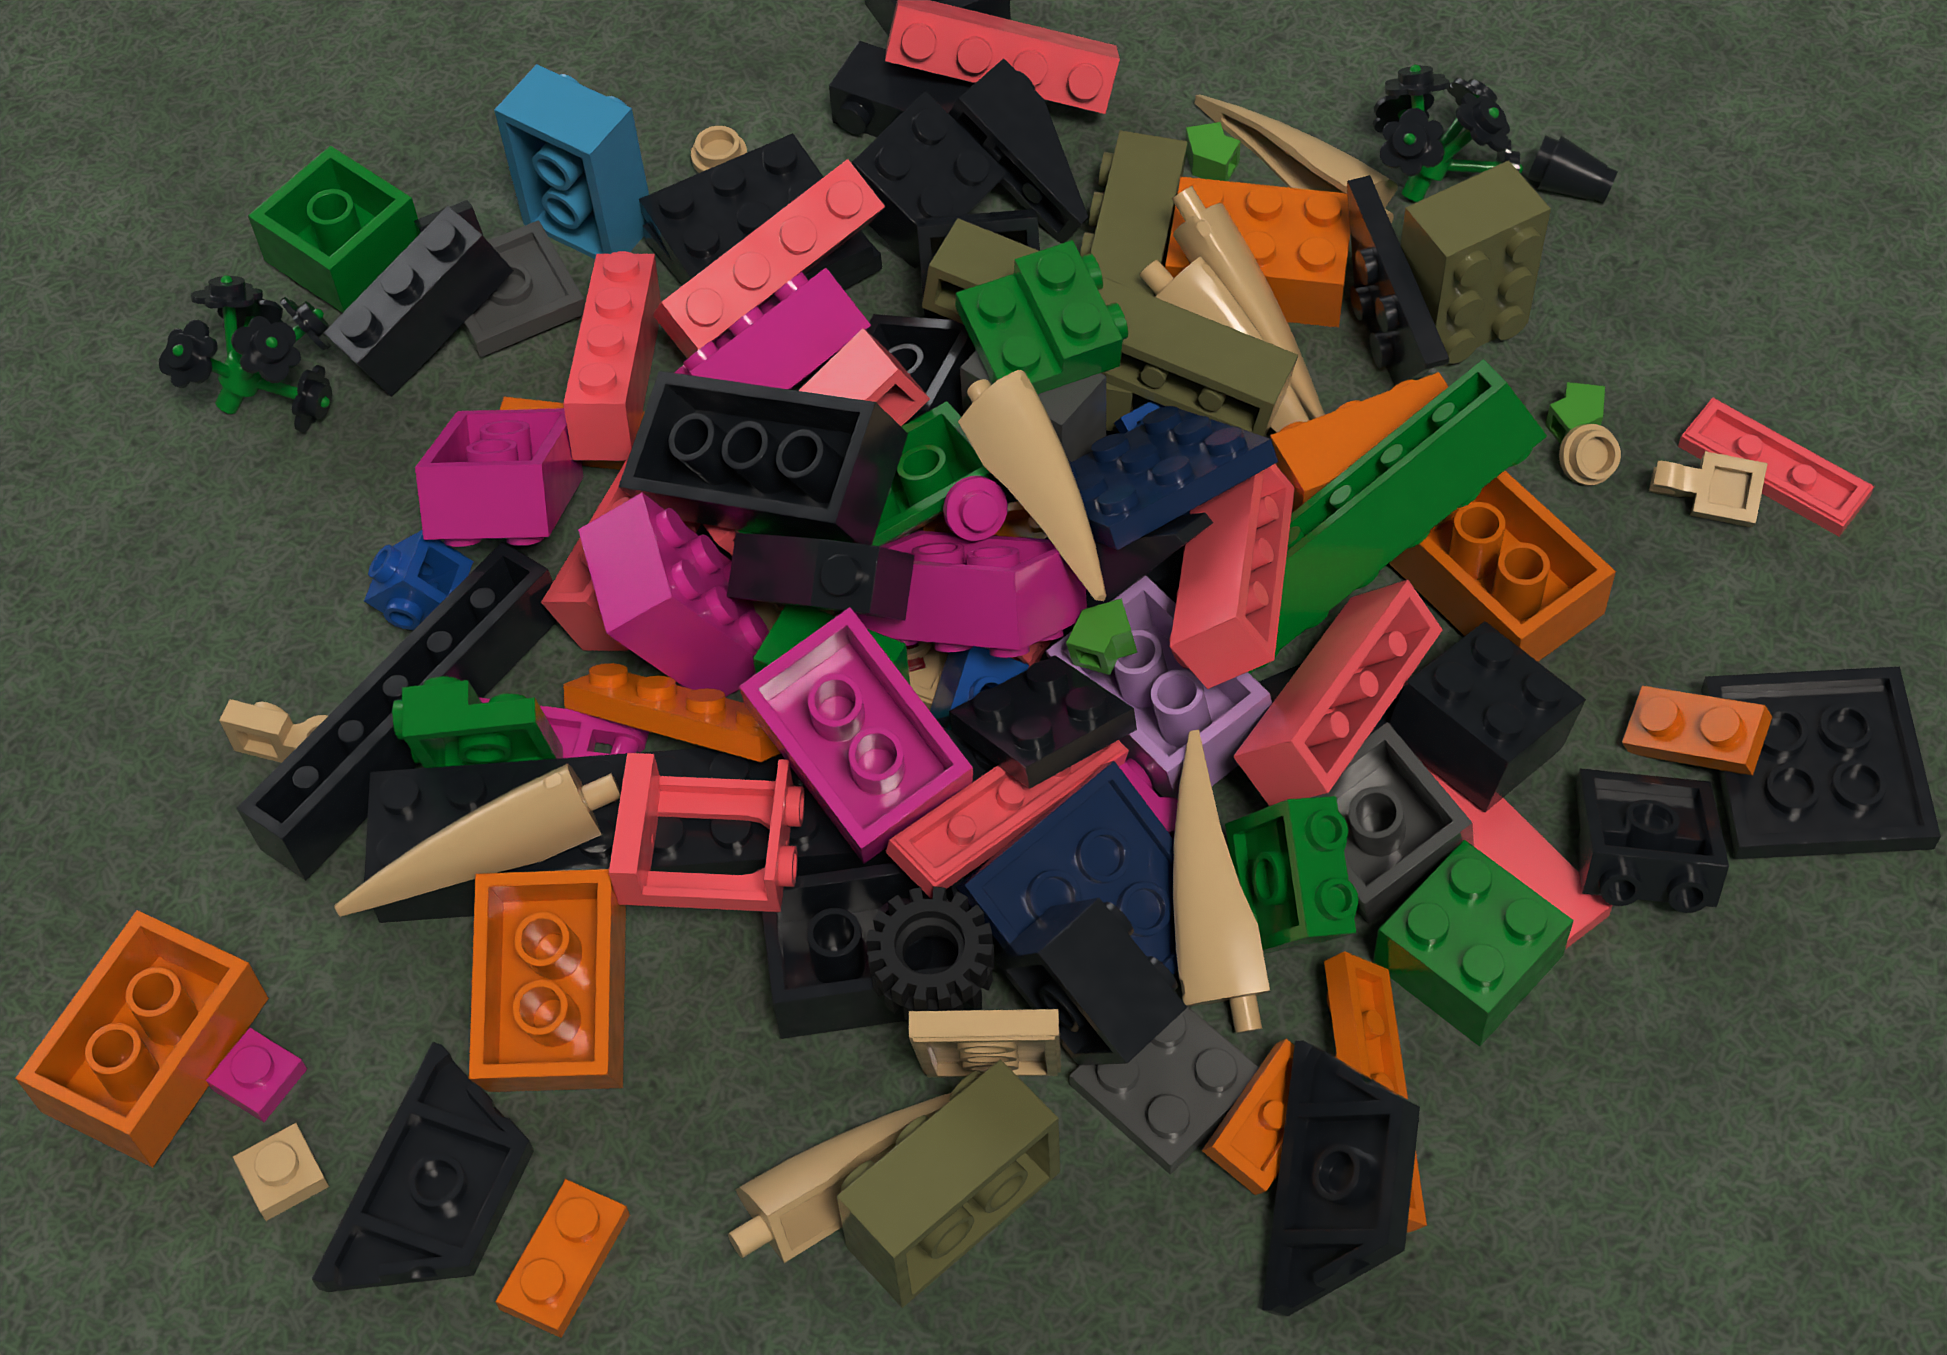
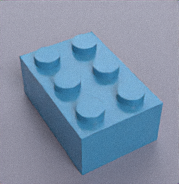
M536 64L494 109L523 224L528 225L539 220L548 237L593 259L596 258V254H611L618 251L631 252L644 237L642 225L647 223L641 213L639 199L649 195L632 108L614 96L602 95L579 84L569 75H559Z

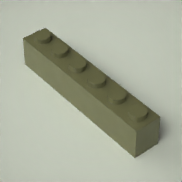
M1120 130L1115 152H1104L1100 168L1099 186L1106 187L1105 193L1094 192L1089 217V226L1096 227L1095 233H1084L1080 251L1081 256L1089 253L1094 255L1102 276L1153 297L1157 296L1139 275L1150 263L1157 259L1163 266L1165 265L1176 206L1172 198L1178 194L1180 177H1183L1188 141ZM1106 382V430L1119 432L1114 422L1133 411L1136 394Z
M958 218L929 264L922 308L963 324L955 307L956 292L1014 274L1015 259L1038 252V250ZM1102 276L1103 288L1098 290L1106 305L1114 302L1119 304L1128 326V338L1124 339L1122 343L1120 367L1102 372L1106 376L1107 383L1161 405L1176 406L1179 409L1200 416H1206L1234 427H1240L1243 430L1264 437L1266 436L1285 397L1298 354Z

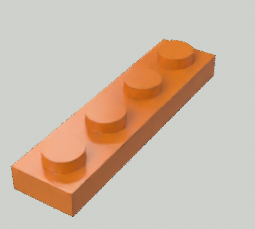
M616 663L595 665L589 669L588 675L563 684L564 708L758 762H763L780 754L745 704L725 698V693L721 690L709 688L693 690L676 685L675 679L671 677H644L628 673L626 666Z
M1346 951L1325 960L1324 965L1328 987L1327 1004L1332 1017L1336 1046L1335 1057L1408 1099L1389 969ZM1416 1151L1407 1233L1427 1226Z

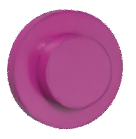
M969 476L961 479L950 488L944 501L943 512L948 527L955 534L966 540L980 541L991 537L1001 528L1007 515L1008 505L1005 493L994 481L983 476Z

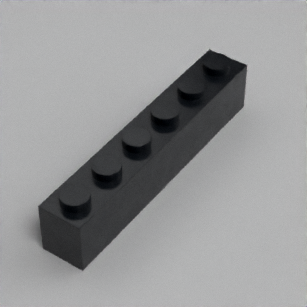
M501 542L236 808L260 850L306 881L368 817L370 772L415 769L419 765L414 762L411 749L404 739L399 740L394 730L393 703L395 700L402 699V687L423 685L424 681L433 677H454L461 681L468 680L477 696L484 698L557 622L541 603L553 583L548 568Z

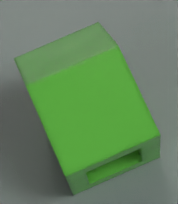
M1221 122L1186 127L1185 141H1188L1186 154L1192 175L1202 179L1228 181L1240 161L1241 141L1224 135Z
M1567 382L1564 398L1550 404L1546 420V427L1560 444L1566 434L1576 426L1582 424H1602L1605 386Z
M1122 598L1083 609L1066 642L1073 665L1108 675L1111 674L1118 658L1138 653Z

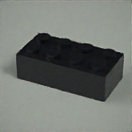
M659 371L618 487L632 498L643 492L663 509L672 508L684 521L765 535L814 538L872 545L908 433L876 402Z

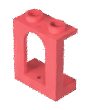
M627 753L609 867V875L618 905L781 912L784 887H794L797 877V847L789 846L791 827H801L804 817L803 786H793L789 760L779 759L776 781L660 776L654 754ZM658 817L746 820L761 823L770 830L766 865L755 873L745 875L651 871Z

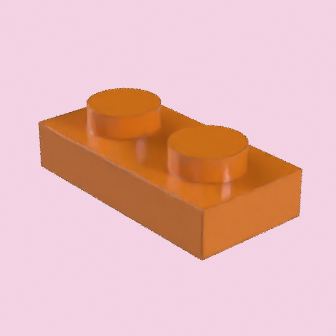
M1642 686L1622 744L1628 752L1639 756L1753 776L1772 715L1767 707L1761 704Z
M1287 1038L1274 1045L1202 1149V1152L1254 1195L1266 1192L1279 1173L1295 1046Z
M565 1179L495 1302L499 1310L562 1338L630 1216L627 1206Z

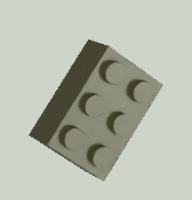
M1509 160L1405 207L1400 245L1449 356V363L1452 364L1462 362L1477 347L1496 338L1507 340L1514 337L1529 321L1551 208Z
M1001 1059L986 1072L974 1071L962 1079L952 1091L949 1098L950 1102L929 1118L923 1115L908 1124L898 1136L896 1147L878 1162L867 1161L854 1169L844 1180L841 1186V1193L836 1196L847 1249L902 1308L1060 1173L1059 1118Z

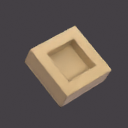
M297 1123L233 1156L265 1221L329 1187Z

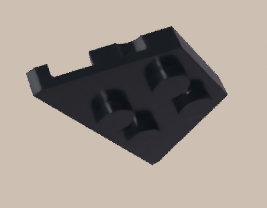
M1371 176L1348 180L1347 197L1354 286L1350 289V297L1353 311L1359 321L1366 319L1371 331L1370 347L1373 359L1379 368L1386 366L1394 386L1410 379L1419 380L1424 378V376L1434 373L1436 371L1435 368L1447 365L1449 363V356Z
M1304 1040L1295 1041L1262 1306L1263 1311L1285 1317L1294 1314L1405 1251L1420 1106L1323 1049Z
M432 1042L312 1277L314 1284L319 1290L336 1292L475 1275L534 1150L530 1140L510 1118L502 1115L488 1094L476 1083H473L458 1067L443 1045Z

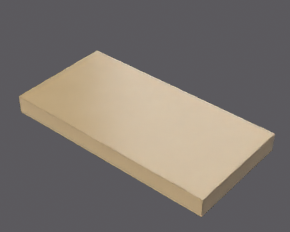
M1058 1009L909 1011V1039L921 1068L927 1077H966L974 1071L984 1073L1000 1059L1017 1076H1058V1072H1061Z

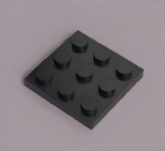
M792 133L639 199L643 217L687 283L820 181L823 175ZM860 230L804 275L810 280L824 268H827L834 278L842 276L874 262L873 247L862 230Z
M1900 666L1705 676L1701 688L1702 695L1765 705L1772 715L1753 776L1717 769L1734 859L1935 849L1941 834Z

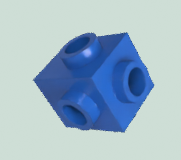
M423 530L393 546H384L377 553L369 568L368 575L373 579L364 602L382 612L385 619L394 626L414 630L469 575L474 561L439 539L424 540Z

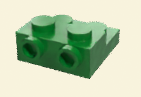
M1073 240L1015 259L1014 274L956 292L955 307L992 384L1017 370H1022L1026 373L1037 394L1120 367L1122 343L1124 339L1128 338V326L1121 307L1116 302L1106 305L1098 291L1103 288V278L1096 258L1091 253L1081 256Z
M441 676L430 678L424 681L423 685L402 687V699L395 700L393 703L392 715L396 736L399 740L404 739L411 749L414 762L416 764L421 763L424 768L563 758V746L535 697L527 698L519 694H500L492 697L489 703H482L468 680L461 681L454 677Z
M1336 796L1287 799L1225 823L1229 853L1244 895L1258 923L1263 954L1300 944L1323 943L1356 933L1354 918L1358 906V893L1348 879L1344 852L1348 837V826L1345 818L1338 812Z

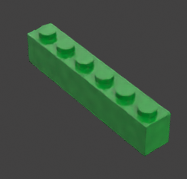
M1484 359L1292 513L1275 658L1284 646L1304 630L1320 624L1326 618L1329 611L1356 589L1370 584L1377 577L1380 570L1403 551L1420 544L1428 536L1431 529L1453 511L1474 501L1482 488L1507 468L1524 461L1530 455L1533 448L1547 437V434L1508 383ZM1267 663V664H1265V665H1263V666H1260V667H1258V668H1256V669L1263 668V667L1267 666L1269 663Z

